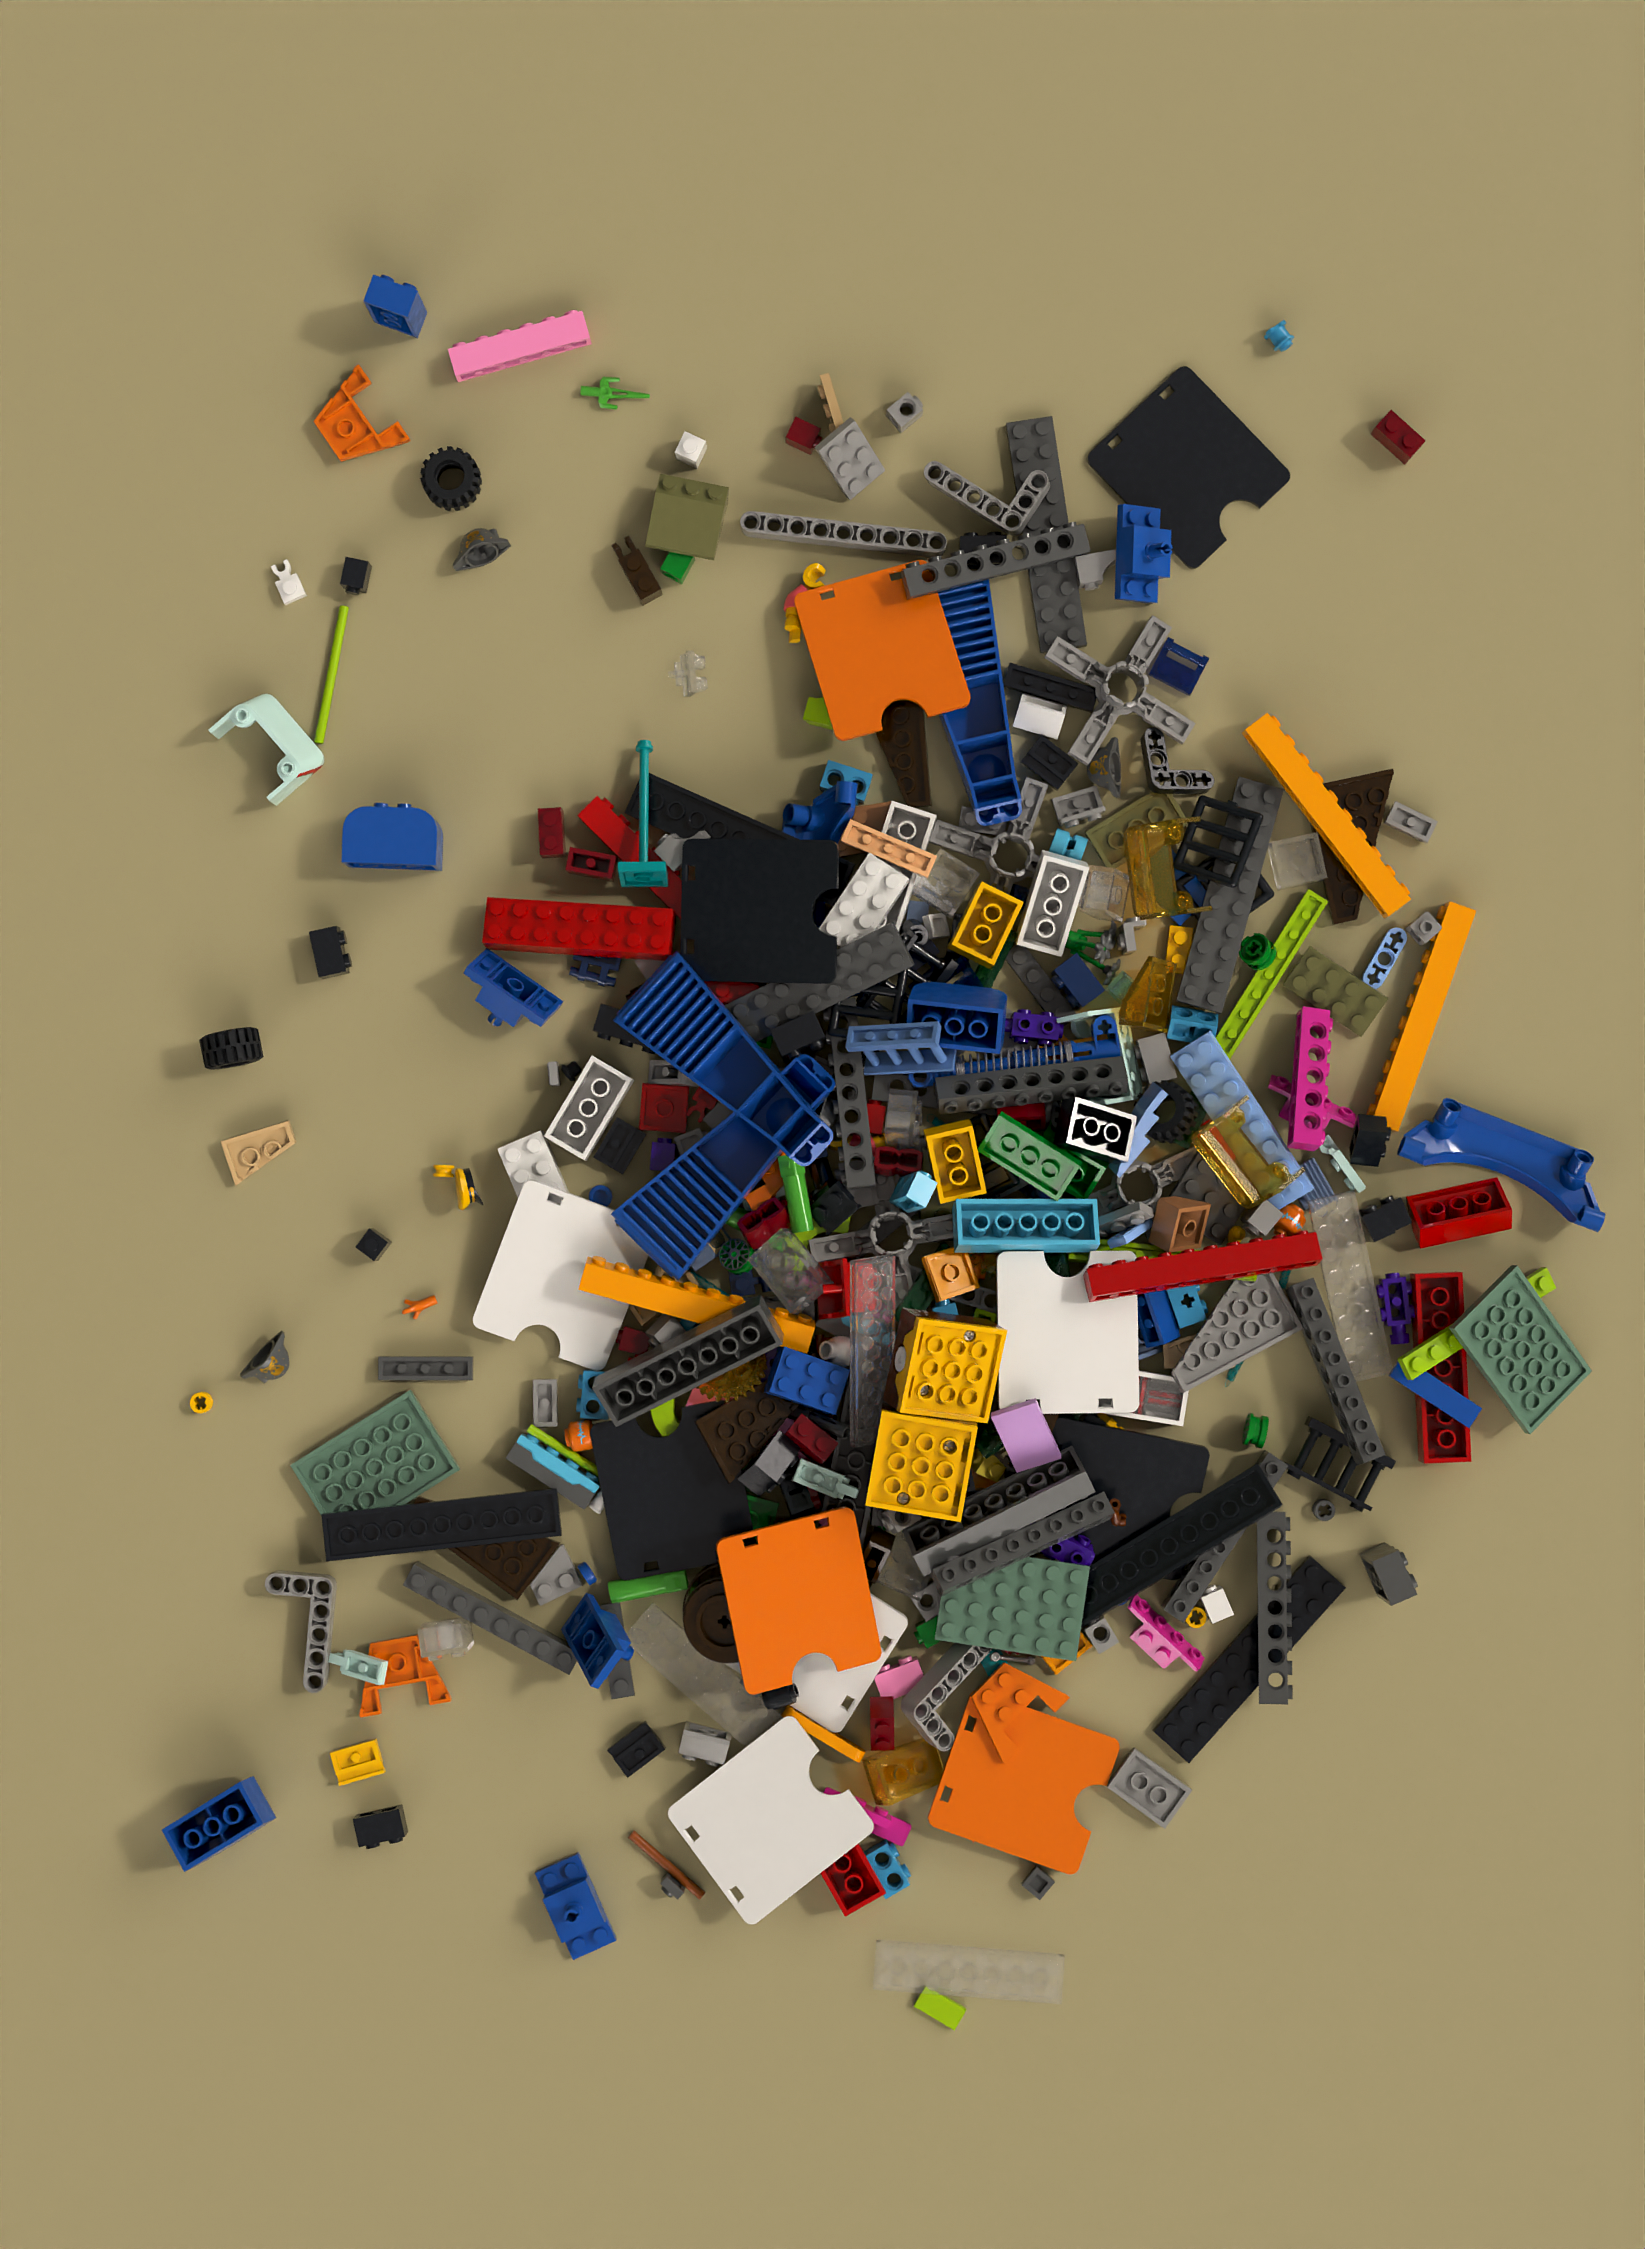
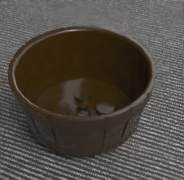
M719 1562L702 1569L688 1586L683 1601V1627L689 1642L701 1655L719 1663H737L739 1661L732 1626L728 1624L727 1628H723V1624L718 1622V1619H722L723 1615H727L729 1620L730 1616Z

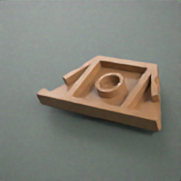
M891 801L855 807L851 820L882 832ZM842 834L838 842L839 857L866 853L842 843Z

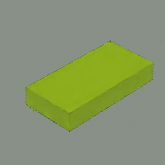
M925 1984L914 2003V2007L954 2031L966 2012L964 2006Z

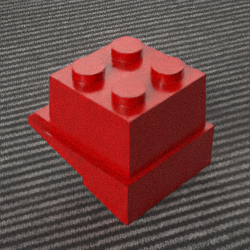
M847 1258L815 1263L819 1320L839 1319L851 1316L853 1313L870 1312L874 1310L875 1305H878L877 1291H873V1282L876 1281V1269L871 1267V1262L847 1263Z

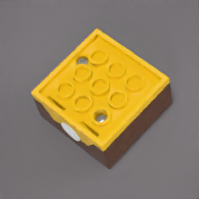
M902 1307L883 1400L900 1413L988 1423L1007 1330L990 1319Z
M882 1403L865 1506L961 1522L978 1429L977 1422L900 1413L889 1404Z

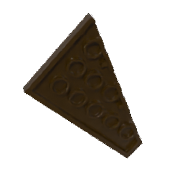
M1393 769L1323 783L1327 790L1333 791L1337 796V803L1341 809L1345 808L1353 818L1351 822L1356 828L1360 827L1367 836L1365 840L1370 846H1376L1377 843L1376 840L1382 823L1391 780L1394 775ZM1310 823L1332 925L1355 921L1358 918L1364 892Z

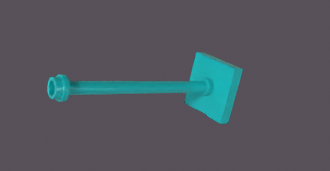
M639 740L636 745V752L640 753L639 862H618L621 887H668L666 861L648 862L649 753L653 751V746L649 740Z

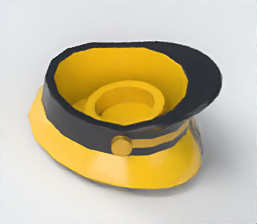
M456 1168L455 1183L458 1208L464 1210L470 1203L474 1202L484 1205L475 1190L470 1169Z

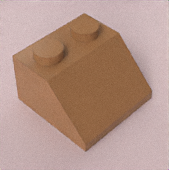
M1177 1196L1159 1198L1149 1242L1166 1252L1201 1248L1211 1204Z

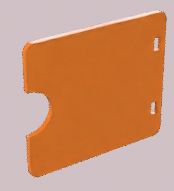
M916 560L919 561L920 565L927 563L924 560ZM909 563L800 592L795 596L794 605L834 735L840 741H847L882 731L881 719L883 712L891 703L897 700L915 702L924 710L927 718L965 708L970 703L969 689L938 592L907 600L902 578L891 581L889 575L901 572L903 569H906L905 565ZM923 571L922 579L925 582H932V573ZM834 591V597L825 600L821 599L820 594Z
M846 1506L724 1537L717 1542L716 1552L743 1686L749 1694L755 1695L792 1685V1674L795 1665L803 1656L810 1653H823L830 1657L838 1672L876 1662L881 1657V1646L856 1517L851 1508ZM827 1518L828 1525L815 1527L814 1521ZM756 1536V1544L744 1547L743 1539Z
M969 1695L953 1746L948 1755L928 1813L929 1823L935 1828L1066 1874L1076 1873L1079 1870L1091 1831L1084 1828L1078 1822L1074 1813V1802L1077 1795L1088 1786H1107L1120 1749L1119 1742L1111 1736L1026 1707L1003 1730L1020 1748L1006 1763H1003ZM969 1715L976 1718L972 1731L964 1730ZM945 1786L952 1789L947 1802L940 1800Z

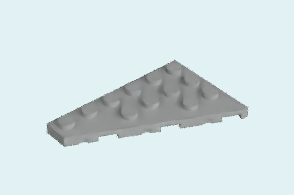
M1274 1274L1257 1275L1256 1281L1233 1279L1171 1372L1182 1393L1304 1329Z

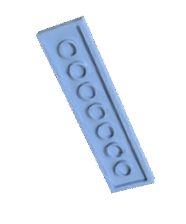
M1211 1031L1203 1034L1170 1056L1264 1199L1280 1210L1314 1189Z

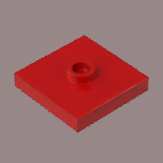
M642 1083L639 1130L686 1133L689 1086Z

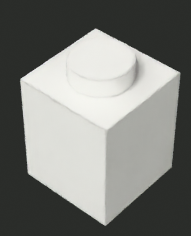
M684 431L675 451L676 459L698 469L707 449L706 441Z
M1215 1584L1209 1585L1200 1597L1209 1621L1213 1624L1234 1615L1223 1588L1220 1585L1217 1587Z

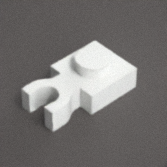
M286 559L283 561L285 564L284 571H278L276 565L271 566V568L280 578L275 584L284 604L288 605L307 595L297 573L291 575V565Z

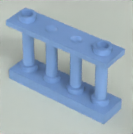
M939 1021L849 1026L845 1046L848 1052H864L866 1055L863 1072L865 1076L954 1071L957 1052L956 1049H942L940 1047L939 1040L942 1026ZM918 1048H930V1049H928V1050H919ZM896 1049H908V1051H897ZM875 1050H885L886 1052H874V1051H875Z

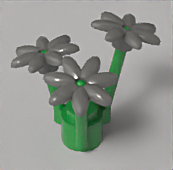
M1111 920V928L1104 930V932L1084 931L1078 929L1077 932L1070 930L1065 944V948L1071 949V954L1077 953L1084 960L1103 970L1107 977L1103 985L1111 983L1112 978L1116 975L1115 972L1120 968L1121 962L1118 959L1116 963H1113L1112 967L1102 964L1105 958H1110L1109 951L1113 950L1116 944L1115 938L1117 934L1115 931L1117 925L1113 920ZM1085 936L1101 937L1100 942L1095 944L1088 942V938ZM1087 946L1094 948L1097 953L1093 959L1080 950L1083 951Z

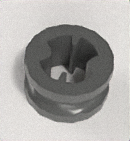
M1319 1499L1313 1504V1514L1319 1520L1329 1521L1334 1517L1335 1507L1329 1500ZM1326 1504H1328L1329 1507H1327V1509L1330 1510L1329 1513H1323L1322 1516H1320L1319 1513L1321 1511L1318 1510L1319 1507L1326 1506Z

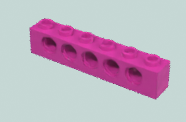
M1303 1006L1296 1015L1287 1148L1316 1151L1325 1141V1131L1322 1130V1125L1327 1116V1109L1324 1108V1099L1328 1096V1086L1325 1085V1081L1330 1071V1064L1327 1063V1054L1329 1055L1331 1051V1041L1328 1040L1333 1026L1330 1010ZM1310 1030L1315 1031L1319 1038L1312 1037ZM1308 1053L1315 1054L1317 1061L1310 1059ZM1307 1075L1313 1076L1315 1083L1309 1082ZM1305 1097L1311 1098L1314 1102V1106L1308 1105L1305 1101ZM1304 1120L1311 1122L1312 1129L1304 1125Z

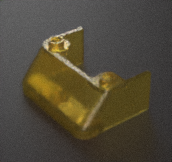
M1200 816L1136 825L1125 830L1124 846L1134 915L1140 917V920L1212 911V906L1194 908L1192 897L1188 892H1177L1171 845L1179 844L1184 836L1183 824L1201 821Z
M1247 1095L1228 1106L1192 1134L1191 1140L1238 1203L1246 1209H1252L1283 1191L1306 1170L1304 1167H1301L1290 1174L1284 1164L1279 1162L1268 1164L1240 1128L1245 1124L1246 1119L1244 1112L1239 1107L1250 1099Z

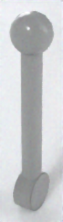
M992 1652L989 1656L993 1662L1007 1660L1025 1662L1028 1665L1035 1663L1033 1656L1027 1658L999 1655L997 1652Z

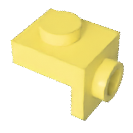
M982 1444L973 1451L971 1468L974 1472L998 1482L1006 1467Z

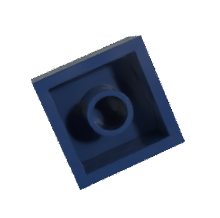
M1077 953L1051 972L1053 977L1050 980L1058 990L1063 989L1067 995L1065 999L1072 1009L1075 1007L1078 1010L1082 1009L1105 991Z

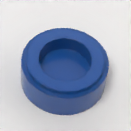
M597 1185L589 1192V1200L606 1207L612 1202V1192L604 1185Z
M582 1562L577 1566L590 1586L597 1581L596 1576L586 1562Z

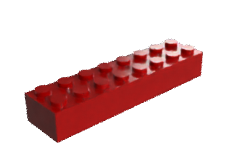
M487 897L482 943L489 950L665 961L670 955H673L676 914L673 909Z
M1463 1272L1410 1273L1412 1285L1411 1304H1413L1415 1318H1412L1413 1348L1453 1324L1464 1313ZM1462 1348L1426 1372L1469 1399L1467 1355L1465 1349ZM1415 1393L1418 1461L1424 1464L1472 1462L1470 1428H1467Z

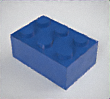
M373 275L363 301L374 323L418 338L427 315V310L416 290L417 288L408 283H403V285L395 283L394 279L386 275H381L380 277Z
M785 1346L778 1347L763 1392L827 1415H836L850 1369Z

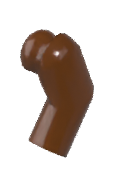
M1111 1499L1110 1504L1115 1512L1110 1519L1111 1523L1116 1527L1117 1525L1123 1527L1126 1525L1127 1516L1126 1514H1119L1120 1501L1118 1499Z

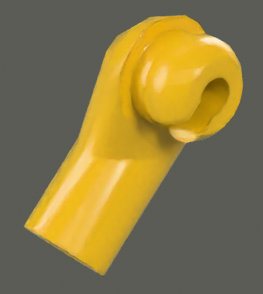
M1240 1226L1232 1227L1229 1230L1228 1243L1235 1241L1241 1243V1240L1246 1235L1245 1230Z

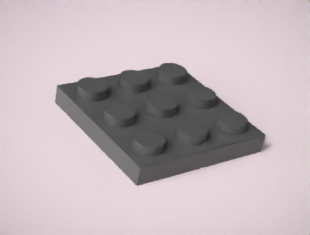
M1198 1149L1168 1197L1177 1196L1211 1204L1204 1236L1221 1246L1229 1234V1230L1234 1226L1257 1188L1253 1182Z

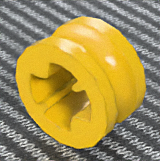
M433 1165V1168L436 1170L433 1173V1177H454V1174H452L453 1165Z
M207 1392L196 1393L190 1399V1407L196 1413L207 1412L213 1406L212 1396ZM198 1397L199 1399L206 1398L204 1402L207 1405L206 1408L204 1406L197 1407L199 1402L196 1399Z
M1194 1606L1185 1621L1192 1628H1200L1206 1622V1613L1199 1606ZM1193 1611H1196L1197 1614L1201 1612L1202 1616L1198 1618L1199 1622L1197 1623L1194 1620L1191 1622L1189 1620L1192 1617Z

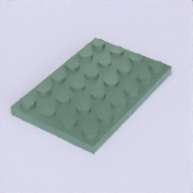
M1511 1265L1449 1327L1526 1434H1531L1592 1372L1517 1265Z
M412 1390L404 1393L290 1465L320 1514L404 1505L460 1470V1467Z
M1027 1557L950 1592L940 1598L934 1639L1076 1661L1090 1566Z

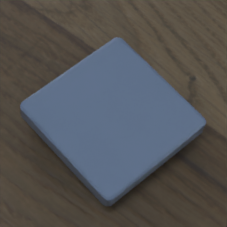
M910 900L906 920L916 919L923 923L922 917L928 915L929 902Z

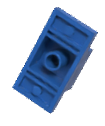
M1129 504L1118 505L1115 600L1158 603V579L1170 577L1171 549L1173 548L1171 545V530L1160 529L1161 509Z
M488 948L474 959L463 973L474 983L482 986L475 1001L491 1011L488 1021L491 1023L496 1018L492 1024L494 1026H500L504 1020L514 1027L525 1016L530 1022L542 1027L564 1002Z
M586 1593L561 1628L591 1687L598 1689L603 1681L607 1679L620 1658L629 1661L633 1656L634 1648L630 1646L631 1641L616 1614L602 1610L594 1595Z
M579 1852L535 1872L544 1893L542 1900L561 1943H566L573 1960L617 1940Z

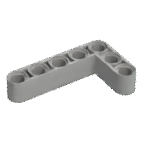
M931 461L924 468L925 478L931 486L1011 536H1016L1024 530L1050 489L1047 474L1044 471L1035 470L1029 474L1008 506L940 462ZM933 470H941V475L938 478H930V473ZM1041 478L1045 480L1042 487L1035 488L1033 486V482L1036 479ZM957 481L961 483L958 490H949L952 482ZM972 494L980 495V499L976 503H970L968 499ZM1025 498L1032 500L1031 505L1027 508L1020 506V502ZM998 506L999 512L996 515L991 516L988 514L990 507ZM1012 518L1019 520L1018 525L1014 528L1007 526V522Z
M275 1571L265 1580V1588L269 1593L311 1598L303 1686L308 1692L317 1693L327 1685L330 1663L328 1661L332 1645L337 1582L334 1577L328 1574ZM273 1577L281 1578L283 1582L281 1588H276L273 1585ZM297 1579H303L305 1581V1590H299L297 1588ZM320 1581H326L329 1584V1592L320 1590ZM318 1604L326 1606L328 1611L326 1616H322L317 1612ZM316 1628H321L324 1630V1639H319L316 1637ZM313 1652H320L323 1655V1662L318 1663L314 1661ZM312 1675H316L321 1679L320 1686H314L311 1683L310 1678Z
M954 1643L903 1698L901 1702L902 1712L924 1740L938 1750L948 1751L953 1746L954 1735L935 1710L987 1656L992 1648Z

